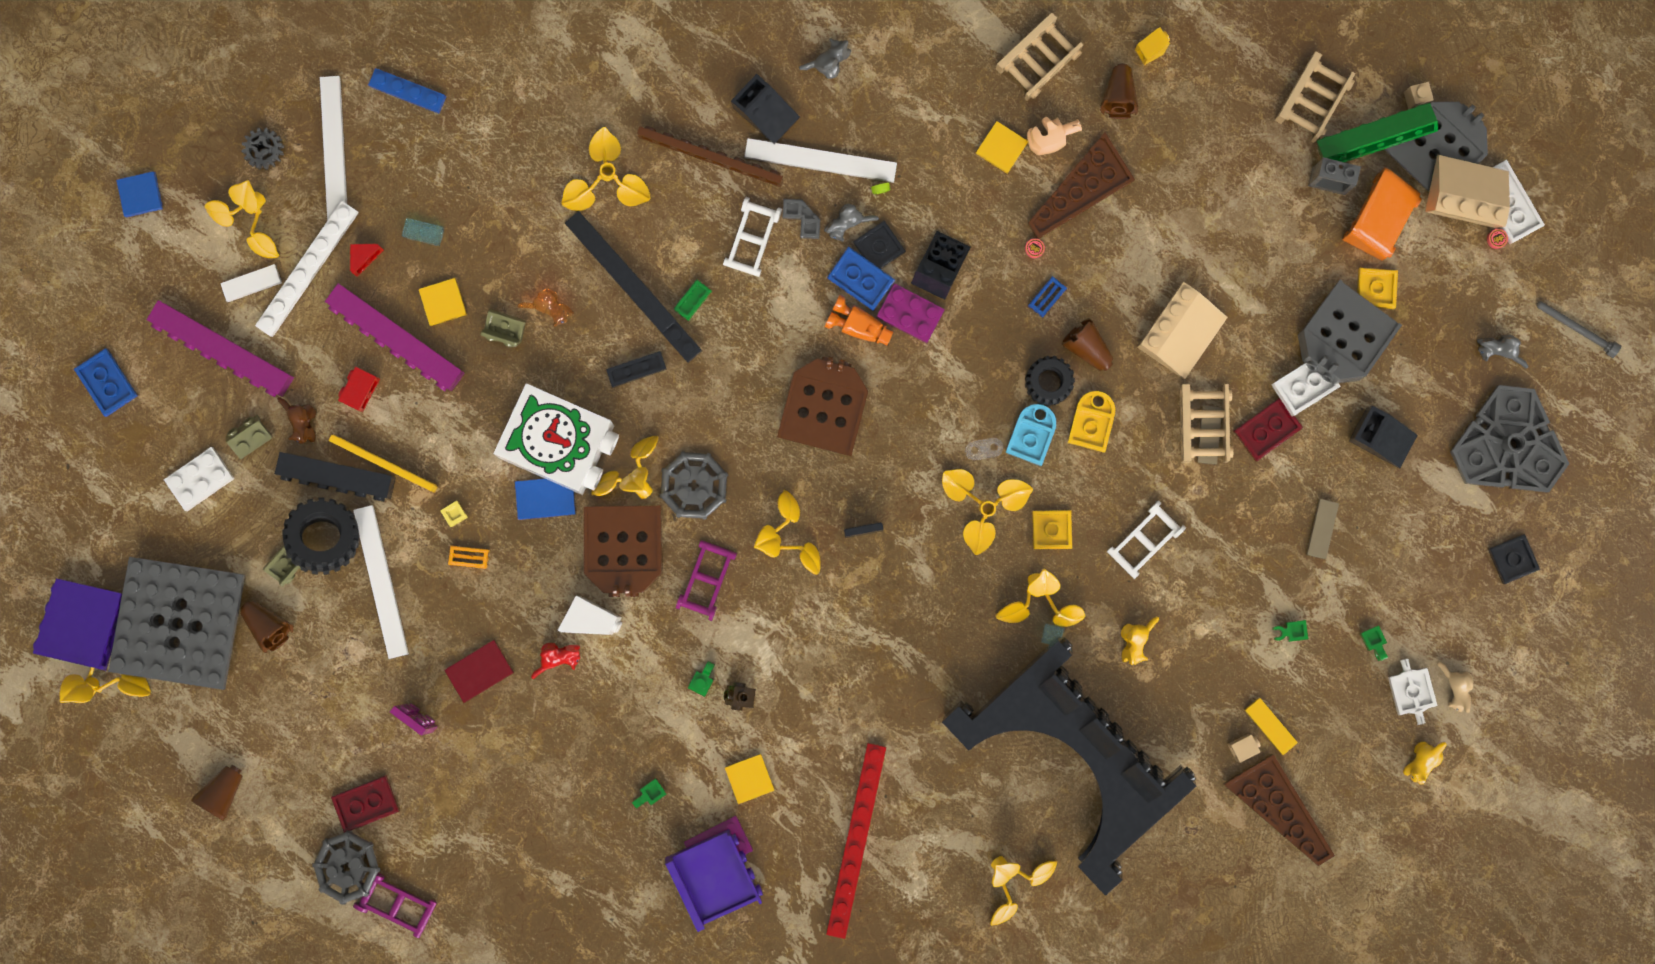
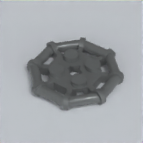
M682 451L669 465L662 468L661 494L659 497L672 509L677 518H701L705 520L722 503H726V484L729 475L714 460L711 453H687ZM688 460L703 461L701 467L689 466ZM684 462L685 468L677 475L672 473L674 469ZM707 464L716 472L717 476L711 477L705 470ZM670 476L675 478L674 490L669 491ZM692 480H696V483L699 484V488L697 487L695 491H692V488L689 487V483H692ZM716 480H719L718 495L713 493V484ZM676 494L683 502L681 507L670 497L671 495ZM708 498H715V500L709 506H707L705 509L703 508L702 504ZM687 504L698 505L700 511L684 509Z
M347 830L345 833L329 839L325 838L322 841L323 845L315 862L312 863L319 884V892L325 893L339 901L341 905H345L347 902L363 896L367 897L370 894V889L378 872H380L373 850L374 844L355 835L351 830ZM345 841V847L341 849L336 848L335 844ZM355 843L361 846L362 849L359 851L352 847V844ZM330 850L332 854L330 856L328 863H323L328 851ZM365 854H367L370 867L367 866V863H364L363 858H365ZM347 862L349 863L350 871L344 870V864ZM323 868H327L326 874L330 878V880L327 883L324 876ZM368 871L369 874L367 876V879L365 883H363L362 880L366 872ZM336 884L341 887V893L332 889L331 886ZM357 885L359 890L349 893V887Z

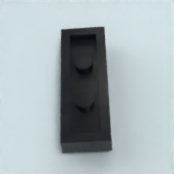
M661 351L606 369L612 388L667 370Z

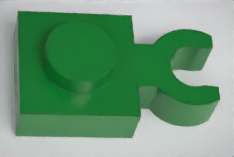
M1306 620L1285 622L1286 628L1281 626L1272 627V630H1279L1281 632L1279 637H1274L1276 641L1283 640L1286 636L1288 642L1309 639Z

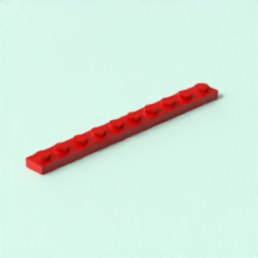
M867 743L826 933L829 936L846 938L887 748L884 746Z

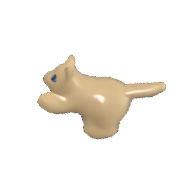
M1438 662L1437 665L1448 678L1454 694V698L1448 703V707H1452L1458 712H1462L1465 708L1466 713H1470L1471 696L1469 691L1473 689L1472 675L1467 671L1450 672L1446 665Z

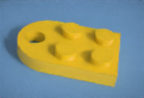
M1093 391L1085 394L1079 400L1067 443L1105 453L1115 416L1114 402L1107 394ZM1096 396L1103 399V405L1100 407L1093 404V398Z

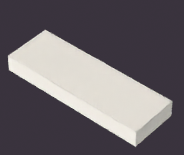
M273 264L220 284L226 301L230 302L281 284L282 281L277 266Z

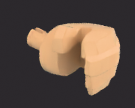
M1048 117L1043 118L1042 123L1048 135H1041L1036 126L1030 128L1027 132L1029 148L1036 155L1050 154L1060 150L1066 145L1067 135L1082 131L1079 120L1077 119L1062 125L1058 117L1054 120Z

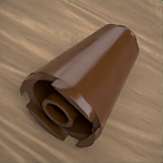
M1121 63L1112 70L1100 105V111L1103 115L1108 113L1109 118L1128 119L1131 118V114L1135 113L1137 115L1139 107L1132 68L1127 64Z
M1087 318L1081 322L1083 326L1074 327L1063 339L1064 343L1061 344L1097 370L1106 371L1113 365V356L1093 321Z
M248 601L241 607L240 614L259 648L264 653H267L266 650L273 652L281 647L289 639L287 636L289 631L293 632L294 626L290 622L256 601Z
M231 765L230 768L225 766L193 796L191 801L224 821L243 776L240 774L242 770L234 765Z

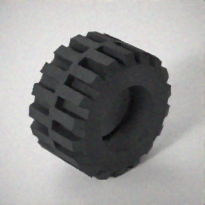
M1045 356L1042 359L1039 358L1030 366L1025 376V388L1028 390V395L1032 396L1033 401H1038L1040 405H1057L1071 394L1075 378H1073L1074 372L1069 368V363L1066 364L1064 359H1058L1057 356ZM1050 370L1059 376L1061 383L1056 391L1049 392L1040 386L1039 376L1043 371Z

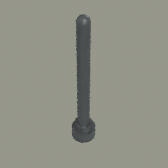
M1540 301L1537 303L1538 309L1604 348L1603 351L1609 357L1614 358L1620 351L1622 345L1617 342H1607L1544 302Z

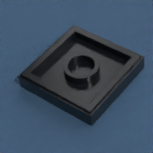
M885 221L853 241L860 254L880 269L906 253Z
M880 522L847 528L844 530L845 538L883 532V524Z
M1525 534L1488 548L1502 584H1507L1540 570Z

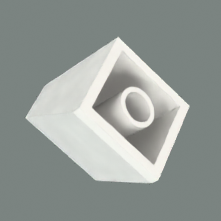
M576 596L558 631L612 635L619 631L622 622H620L622 617L582 596Z

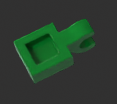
M1379 625L1360 633L1367 650H1374L1377 661L1388 658L1382 646L1387 641Z
M708 661L702 673L696 671L688 689L705 697L714 681L709 676L715 664Z
M655 778L640 789L643 795L634 800L632 804L636 809L647 801L652 805L667 795V793Z

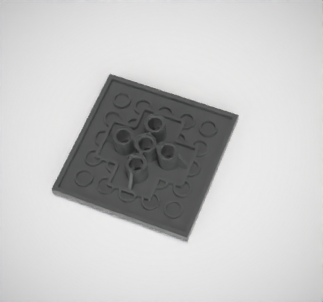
M129 557L108 672L225 690L245 575ZM183 599H185L187 602V606L185 609L181 607V601ZM161 615L164 617V623L162 625H160L158 622V619ZM180 618L183 620V626L181 628H179L177 625V622ZM198 621L202 623V629L200 631H198L196 628V624ZM176 637L180 640V645L178 647L174 645V640Z

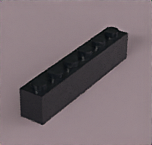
M279 452L274 473L280 476V480L291 482L292 478L298 479L299 484L310 486L312 482L318 484L317 488L329 490V486L335 487L336 492L347 494L348 490L354 491L355 496L364 498L368 494L374 496L373 500L382 502L385 501V498L391 499L396 477L283 452Z

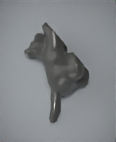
M830 38L831 47L821 53L814 61L799 66V69L808 70L816 68L827 79L837 77L840 72L839 62L846 60L851 54V50L847 49L848 40L838 41Z
M845 204L839 210V218L833 219L825 227L824 231L830 233V238L843 242V235L847 229L860 223L877 221L879 217L875 215L863 216L856 209V206Z
M1501 335L1499 340L1494 338L1477 339V343L1481 344L1478 347V351L1483 360L1488 361L1489 357L1500 355L1512 359L1526 369L1529 367L1527 362L1519 357L1521 341L1513 335Z

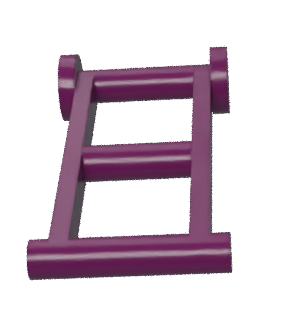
M701 540L699 547L702 548L685 595H680L676 609L680 610L682 606L709 616L708 620L712 621L717 607L714 606L729 563L731 559L735 560L737 553ZM706 550L727 557L719 579L698 572ZM695 579L716 586L709 608L687 600Z
M378 873L370 889V894L367 897L363 896L359 903L355 902L353 908L363 913H367L369 910L413 931V936L420 938L437 902L431 899L427 902L384 881L385 877ZM377 884L398 893L389 913L368 904ZM405 897L426 907L417 927L396 917Z

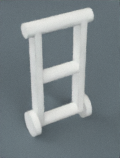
M745 197L741 209L744 215L729 259L725 258L723 265L759 277L761 269L758 268L773 223H778L782 208L778 207L776 211L749 202L750 198ZM750 210L771 217L764 238L743 232ZM740 239L761 245L754 267L733 260Z
M1159 500L1148 510L1150 514L1116 548L1112 546L1107 551L1134 579L1140 574L1138 570L1172 536L1177 538L1186 529L1184 525L1180 527L1159 507L1161 505ZM1156 514L1172 529L1157 546L1140 531ZM1134 536L1150 551L1135 567L1118 552Z

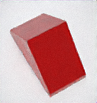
M350 244V271L358 277L384 249L378 244Z

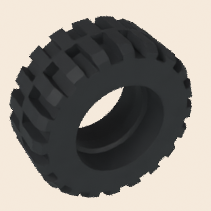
M318 497L319 501L313 502V498L308 499L307 504L303 505L301 502L297 505L296 511H290L289 518L285 519L282 536L288 558H291L295 566L299 565L304 572L310 570L315 575H318V572H323L324 575H327L331 570L335 572L341 570L340 567L342 565L346 567L350 563L349 559L354 558L356 548L359 545V530L353 513L350 510L347 511L344 504L340 503L338 505L334 499L330 498L328 502L325 501L324 497ZM328 522L338 528L340 539L331 549L315 551L304 545L302 540L304 530L313 523Z

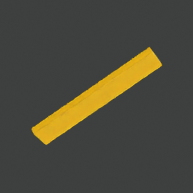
M333 434L328 440L435 493L438 488L436 484Z

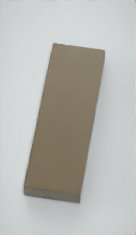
M1202 406V410H1222V407ZM1201 418L1200 429H1220L1221 418ZM1199 437L1198 448H1219V437ZM1197 456V463L1217 465L1218 456Z
M1319 499L1306 555L1324 560L1327 558L1339 503Z

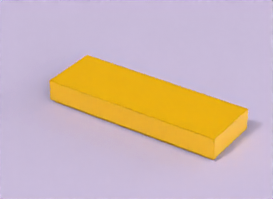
M1261 698L1256 699L1244 710L1281 755L1287 753L1298 743Z

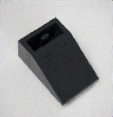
M758 74L731 100L733 109L774 145L800 118L785 100Z
M936 231L915 272L911 284L945 300L971 247Z
M1372 405L1365 409L1349 442L1400 469L1418 435L1390 414Z

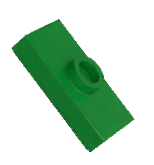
M696 279L674 307V311L689 321L712 293V290Z

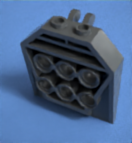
M1431 102L1430 104L1438 120V131L1416 138L1420 140L1421 147L1417 146L1415 139L1386 148L1385 151L1429 192L1437 155L1479 164L1488 155L1487 128L1481 120L1484 114L1481 112L1476 117L1471 114L1476 108L1473 104L1468 108L1460 102ZM1445 136L1450 138L1451 144L1445 141ZM1459 149L1464 151L1465 157L1459 154ZM1429 152L1435 155V160L1429 157Z
M1339 280L1298 334L1302 361L1307 363L1306 365L1309 369L1321 374L1322 378L1327 382L1338 384L1360 381L1370 372L1402 324L1397 323L1344 284L1342 280ZM1333 313L1338 316L1339 320L1334 318ZM1349 325L1354 328V331L1349 329ZM1321 331L1326 333V337L1321 335ZM1364 336L1369 339L1370 343L1365 341ZM1336 342L1341 344L1342 349L1337 347ZM1352 353L1357 356V360L1353 359Z

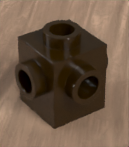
M734 682V686L727 685V689L724 692L725 705H730L732 710L743 711V707L754 708L756 689L745 687L746 683Z

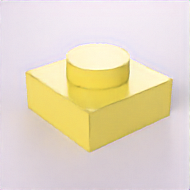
M458 501L441 510L450 527L468 518Z

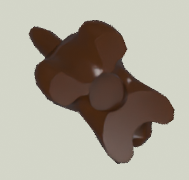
M278 397L277 400L287 411L288 420L293 427V434L288 439L300 444H304L307 439L310 442H315V431L310 425V421L316 417L315 409L310 404L290 406L286 400Z

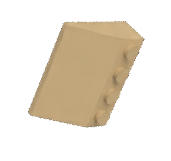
M1437 155L1425 212L1493 228L1506 227L1510 210L1509 171Z
M1183 282L1137 348L1185 380L1228 317L1200 292Z

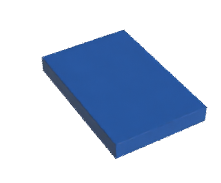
M851 247L846 249L827 277L872 311L875 310L895 281L893 277Z
M107 348L74 368V371L105 417L138 397V394Z
M547 479L515 482L518 520L576 515L574 491Z

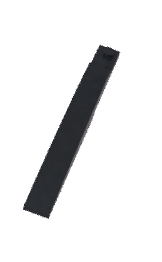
M579 211L565 222V225L687 363L691 362L702 352L701 348L679 325L675 318Z

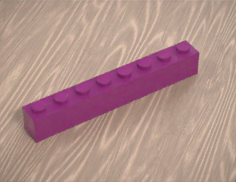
M339 283L325 300L330 305L328 307L330 311L336 315L339 312L345 316L343 318L344 321L352 326L354 323L360 327L359 331L367 337L370 334L374 336V342L381 347L388 346L391 349L389 352L398 359L400 356L405 358V364L412 369L417 367L422 370L420 374L428 380L431 378L436 380L437 383L435 385L443 391L446 389L453 391L465 374Z
M159 300L146 319L152 323V328L159 332L162 330L167 331V336L175 341L181 339L185 342L183 344L185 347L193 351L195 348L200 350V355L208 360L211 357L216 359L217 365L224 369H227V367L233 369L232 373L242 379L244 376L249 378L250 384L257 388L260 385L266 388L265 392L273 397H276V395L283 397L295 378Z

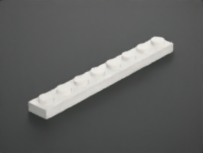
M340 202L256 323V327L271 337L275 335L359 213L345 202Z

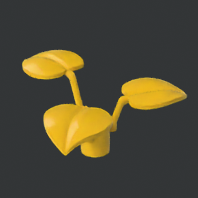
M606 127L601 128L593 136L589 145L591 158L597 162L603 160L604 163L600 167L599 176L589 188L585 181L578 179L572 180L566 185L561 204L567 209L582 211L591 207L595 201V195L591 190L601 179L604 181L614 179L620 185L617 189V197L626 206H637L650 200L649 189L641 178L636 175L627 174L624 176L623 181L620 182L618 176L615 175L614 165L607 162L618 158L621 147L617 138Z
M249 180L230 187L229 196L235 204L239 205L233 211H229L227 204L219 200H212L205 204L204 208L209 216L216 223L225 227L231 226L234 223L232 215L241 209H245L249 214L256 213L250 231L251 236L247 238L249 247L256 254L265 258H277L280 256L274 242L268 235L262 232H254L258 217L262 212L260 208L266 200L261 193L254 192Z
M647 437L634 445L630 455L632 458H636L637 469L633 470L632 473L623 479L618 477L619 473L617 471L603 474L596 489L592 490L591 494L596 496L605 495L614 489L617 482H620L619 487L621 490L636 492L641 499L649 497L653 489L646 482L648 470L646 467L641 466L640 459L646 458L652 453L659 437Z
M963 469L944 471L942 475V485L949 498L960 502L965 499L967 494L979 503V511L983 514L981 521L973 520L969 522L963 531L964 540L975 555H979L987 550L995 538L994 525L988 522L984 523L987 517L995 514L998 503L1002 501V506L1005 509L1017 511L1026 504L1033 491V488L1027 483L1009 479L1003 481L998 486L997 493L1000 498L994 503L990 500L981 501L969 492L974 487V478L968 471Z
M783 490L778 498V509L786 520L776 529L770 525L764 526L757 536L754 548L763 551L770 557H777L780 549L801 550L800 559L802 564L811 573L818 575L821 563L820 555L812 543H805L804 547L780 546L781 538L776 532L786 526L790 520L795 523L800 517V509L796 499L791 493Z
M1043 569L1040 574L1035 573L1028 577L1029 585L1027 587V600L1025 604L1013 602L995 615L998 620L1004 622H1021L1030 614L1027 608L1030 604L1031 595L1035 597L1045 595L1053 611L1056 613L1052 618L1054 624L1068 627L1079 623L1085 617L1084 610L1077 605H1068L1060 611L1057 610L1049 595L1056 593L1060 589V582L1046 569Z
M91 667L85 681L77 674L65 677L60 687V702H88L96 692H101L104 688L115 682H119L117 686L121 692L130 696H148L151 690L146 678L121 674V678L116 677L100 686L98 679L92 677L94 668Z
M1003 856L997 857L991 863V867L994 869L992 885L994 887L1002 886L1008 901L1007 904L1001 905L995 911L990 925H998L1009 920L1017 911L1018 905L1012 903L1005 885L1009 879L1018 873L1024 878L1031 880L1030 884L1032 886L1040 885L1051 877L1056 868L1057 860L1040 864L1033 871L1032 875L1029 876L1020 871L1018 863H1008Z

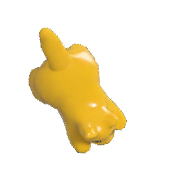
M1159 617L1151 619L1146 626L1126 624L1122 628L1121 637L1127 642L1122 651V662L1129 661L1130 665H1136L1148 660L1143 654V647L1148 640L1149 632L1159 621Z
M1426 742L1418 743L1414 748L1416 758L1404 768V775H1410L1413 782H1418L1420 785L1424 784L1432 769L1441 764L1443 760L1442 751L1447 745L1446 742L1439 743L1436 747L1428 745Z

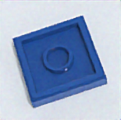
M154 171L116 180L124 217L127 218L163 209L157 177Z

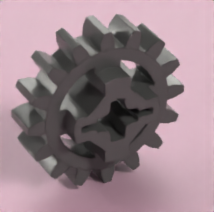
M257 128V133L251 130L252 136H245L247 143L242 142V145L246 149L241 150V152L246 155L244 159L247 162L250 161L249 164L252 167L256 165V168L261 170L263 166L268 170L270 164L275 167V161L281 162L279 155H284V153L280 149L284 148V145L280 143L282 139L277 136V133L274 131L270 133L268 128H265L264 132ZM270 139H272L274 147L271 146ZM252 151L255 152L256 159L253 157Z

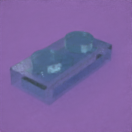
M406 218L402 237L440 246L444 227Z

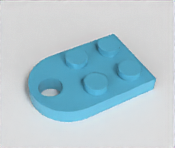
M1040 404L1026 407L1018 417L1005 453L1042 466L1056 429L1054 413L1048 407ZM1040 409L1045 412L1043 420H1038L1035 417L1036 410Z

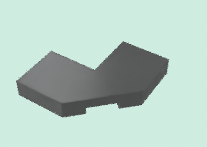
M784 199L782 218L801 220V239H819V217L814 214L803 200Z

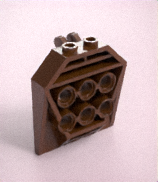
M829 356V358L822 357V360L817 358L795 371L777 437L852 456L868 396V390L855 368L851 367L852 364L846 363L842 359L838 364L833 363V357ZM808 386L815 389L814 394L811 396L804 393V389ZM826 391L833 393V398L829 401L824 400L822 397ZM849 396L852 402L849 405H843L841 398ZM802 408L809 411V415L805 418H801L798 415L799 410ZM820 413L826 414L828 417L827 421L823 423L818 422L816 419L817 415ZM843 418L846 421V425L844 427H837L835 425L836 419Z
M661 505L584 507V575L603 593H608V597H620V593H624L625 597H639V593H644L663 574ZM603 532L609 535V540L606 543H602L599 539ZM622 532L628 534V540L624 543L619 541V535ZM639 533H647L648 537L645 542H639ZM603 555L609 558V563L606 566L600 564V558ZM622 555L628 557V563L624 566L619 564V558ZM641 555H646L648 561L645 565L641 566L638 563V558Z

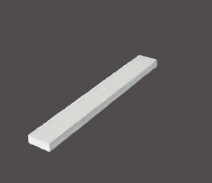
M339 76L320 77L327 221L341 201L347 204L341 81Z
M749 138L745 151L746 159L894 183L897 166L895 162L779 143L774 145L772 142Z
M374 506L355 509L353 511L358 524L359 536L388 658L392 659L408 655L409 652Z

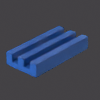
M1052 276L1028 307L1032 308L1034 312L1043 318L1067 288ZM1052 282H1054L1055 286L1050 290V292L1036 307L1034 305L1036 301L1047 290V288L1052 284ZM1060 287L1061 290L1059 291V293L1054 297V299L1049 303V305L1044 309V311H1041V307L1046 303V301L1051 297V295L1056 291V289Z

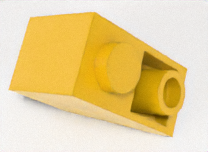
M1159 27L1139 42L1135 51L1142 63L1146 65L1164 55L1170 44V38Z

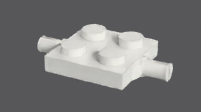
M1409 659L1400 660L1403 672L1388 677L1397 714L1413 713L1415 714L1417 725L1424 724L1426 722L1423 711L1437 706L1428 669L1411 670Z

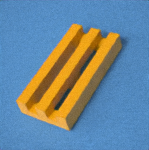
M450 546L448 565L487 569L490 550ZM454 550L484 553V557L454 554ZM453 558L481 560L483 564L455 562Z

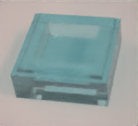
M1045 624L1041 642L1051 644L1058 636L1062 639L1065 628Z

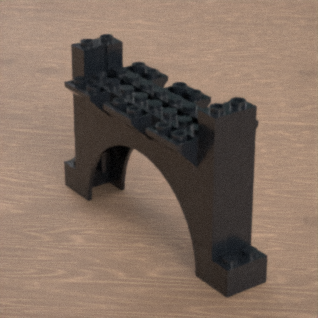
M1058 636L977 713H973L974 709L970 704L960 701L944 716L942 723L968 751L985 739L997 734L1010 731H1034L1061 740L1073 748L1086 761L1094 773L1100 788L1102 814L1095 836L1086 850L1078 857L1081 861L1078 867L1106 896L1123 880L1122 866L1116 859L1197 787L1196 777L1188 766L1184 768L1182 765H1179L1164 779L1163 771L1156 764L1152 765L1150 763L1149 756L1143 750L1139 752L1136 745L1130 739L1126 741L1123 738V729L1117 722L1112 723L1109 720V714L1102 707L1099 709L1095 706L1096 703L1089 696L1084 697L1080 683L1076 679L1072 681L1069 678V672L1062 664L1072 656V644L1065 637L1061 639Z

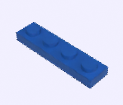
M375 68L368 84L373 89L440 114L446 99L444 94Z

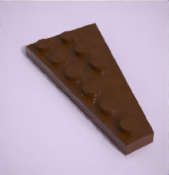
M1105 132L1028 222L1030 229L1037 239L1042 238L1135 181Z
M1273 754L1223 783L1224 786L1317 866L1335 856Z

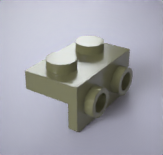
M490 309L487 314L485 328L481 331V336L486 337L489 341L503 342L508 347H516L522 342L526 320Z
M256 415L255 417L247 418L240 427L232 428L227 433L226 443L242 459L272 439V435L262 424L260 417Z
M284 545L263 567V570L276 579L282 587L294 579V574L298 569L301 570L299 565L295 566L291 558H288Z

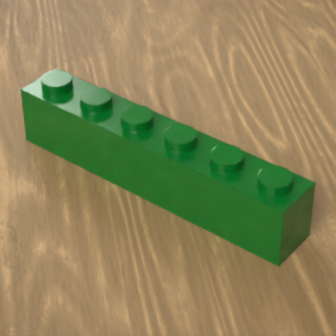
M1430 103L1421 104L1415 108L1400 111L1388 117H1382L1377 121L1361 124L1356 128L1323 137L1317 140L1318 152L1321 159L1324 157L1345 163L1437 132L1438 120Z

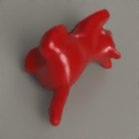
M555 643L544 644L541 647L540 653L541 667L533 672L531 678L535 679L547 669H552L562 664L570 665L575 670L576 665L581 659L579 655L580 646L567 645L563 648H558Z

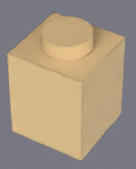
M1429 82L1410 86L1404 92L1408 110L1421 104L1431 103L1434 100Z
M1246 734L1227 744L1236 762L1239 763L1260 753L1258 747L1261 745L1257 737H1253L1251 734Z

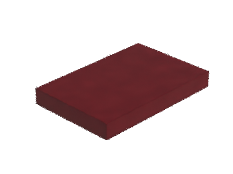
M1278 398L1233 432L1257 462L1303 427L1295 416L1292 417L1281 399Z
M495 640L444 670L463 703H466L514 673Z
M387 775L331 797L344 833L347 830L357 829L400 812Z

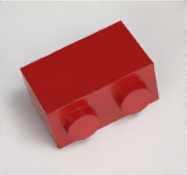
M355 366L354 370L352 369L347 376L348 382L346 386H343L338 394V401L363 413L380 379Z

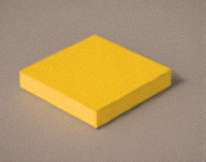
M996 121L976 154L1008 174L1028 144V141Z
M1359 268L1357 293L1377 308L1395 309L1398 270Z
M456 278L419 289L430 326L467 315Z
M1071 510L1032 511L1033 549H1072Z
M761 754L725 767L738 804L774 791Z

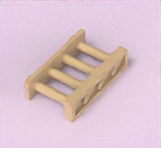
M1053 13L1046 17L996 66V70L1000 74L1004 71H1009L1028 91L1024 98L1026 101L1031 97L1032 99L1036 98L1041 92V87L1071 59L1075 61L1082 54L1083 44L1081 42L1074 48L1055 28L1057 17ZM1050 33L1069 54L1060 60L1042 41L1041 36L1043 34ZM1032 45L1034 47L1037 46L1055 65L1048 73L1028 54L1029 51L1027 49ZM1018 58L1023 59L1042 78L1035 86L1014 66V62Z
M1317 51L1311 56L1274 120L1282 124L1285 119H1290L1315 133L1311 140L1313 143L1318 138L1322 139L1327 131L1325 128L1345 91H1349L1355 82L1352 79L1356 74L1352 72L1346 79L1323 66L1322 62L1319 61L1322 54ZM1318 71L1343 85L1339 93L1335 94L1312 81L1313 78L1310 77L1312 72ZM1309 87L1332 100L1333 103L1329 110L1303 97L1301 93L1303 88L1307 89ZM1294 103L1297 105L1299 103L1324 117L1320 126L1318 127L1293 113L1292 107Z
M1182 384L1180 386L1181 463L1191 462V458H1194V456H1223V463H1228L1230 458H1233V446H1230L1229 401H1232V389H1229V384L1223 385L1222 391L1190 390V384ZM1193 399H1222V410H1194L1190 408V401H1193ZM1194 418H1222L1223 429L1191 428V420ZM1194 437H1223V448L1194 449V447H1191V439H1194Z

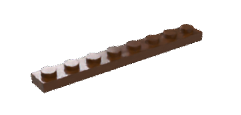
M645 126V128L639 127L637 132L640 139L778 187L782 186L783 176L778 171H766L758 164H746L745 160L741 158H729L724 152L717 151L715 153L709 151L708 147L692 145L691 141L683 138L677 140L673 135L663 132V134L657 133L656 129Z

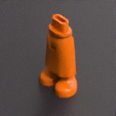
M839 295L833 311L848 317L844 319L831 312L825 328L831 329L834 326L842 327V333L862 340L876 342L877 344L880 342L887 346L893 331L886 329L887 326H883L880 321L856 305L851 309L846 305L845 297Z

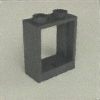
M1323 157L1312 168L1308 186L1346 195L1357 185L1361 166Z

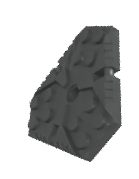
M1498 385L1475 415L1477 417L1475 421L1470 422L1464 433L1450 450L1452 458L1465 484L1499 488L1509 486V489L1548 493L1569 465L1567 457L1554 430L1550 431L1547 426L1550 421L1535 389ZM1482 423L1487 425L1485 429L1481 427ZM1537 428H1540L1542 432L1539 436L1536 431ZM1511 439H1514L1516 442L1515 449L1510 444ZM1505 473H1509V479L1505 478Z

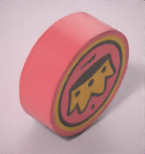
M1495 229L1487 236L1488 245L1494 249L1502 248L1508 241V235L1502 229Z
M1031 239L1025 246L1026 254L1034 259L1042 256L1045 250L1044 243L1039 239Z

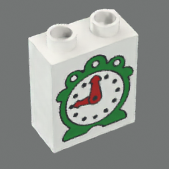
M525 384L493 454L501 460L583 495L586 487L591 490L596 489L603 474V469L596 467L602 452L607 455L612 454L619 434L612 432L614 425L611 420L529 384Z

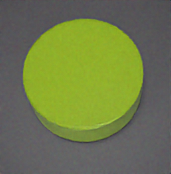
M883 183L872 186V194L876 195L890 191V184Z

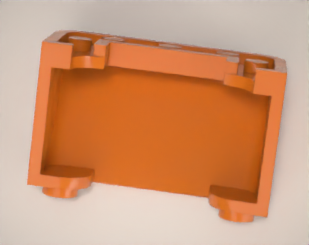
M1386 167L1376 174L1373 180L1374 184L1371 186V191L1357 218L1352 222L1350 230L1346 231L1342 239L1381 261L1393 255L1396 249L1393 246L1413 208H1417L1422 200L1419 191Z

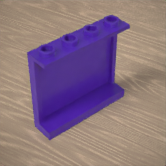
M56 578L55 583L51 587L49 602L45 606L44 619L39 625L38 638L33 644V654L106 671L112 653L122 594Z
M730 829L665 857V865L697 932L705 929L704 924L757 900L759 904L762 903V889L759 884L755 885L753 880L755 878L754 872L751 867L747 868L745 863L748 861L743 850L739 851L737 846L740 844L735 833H731Z

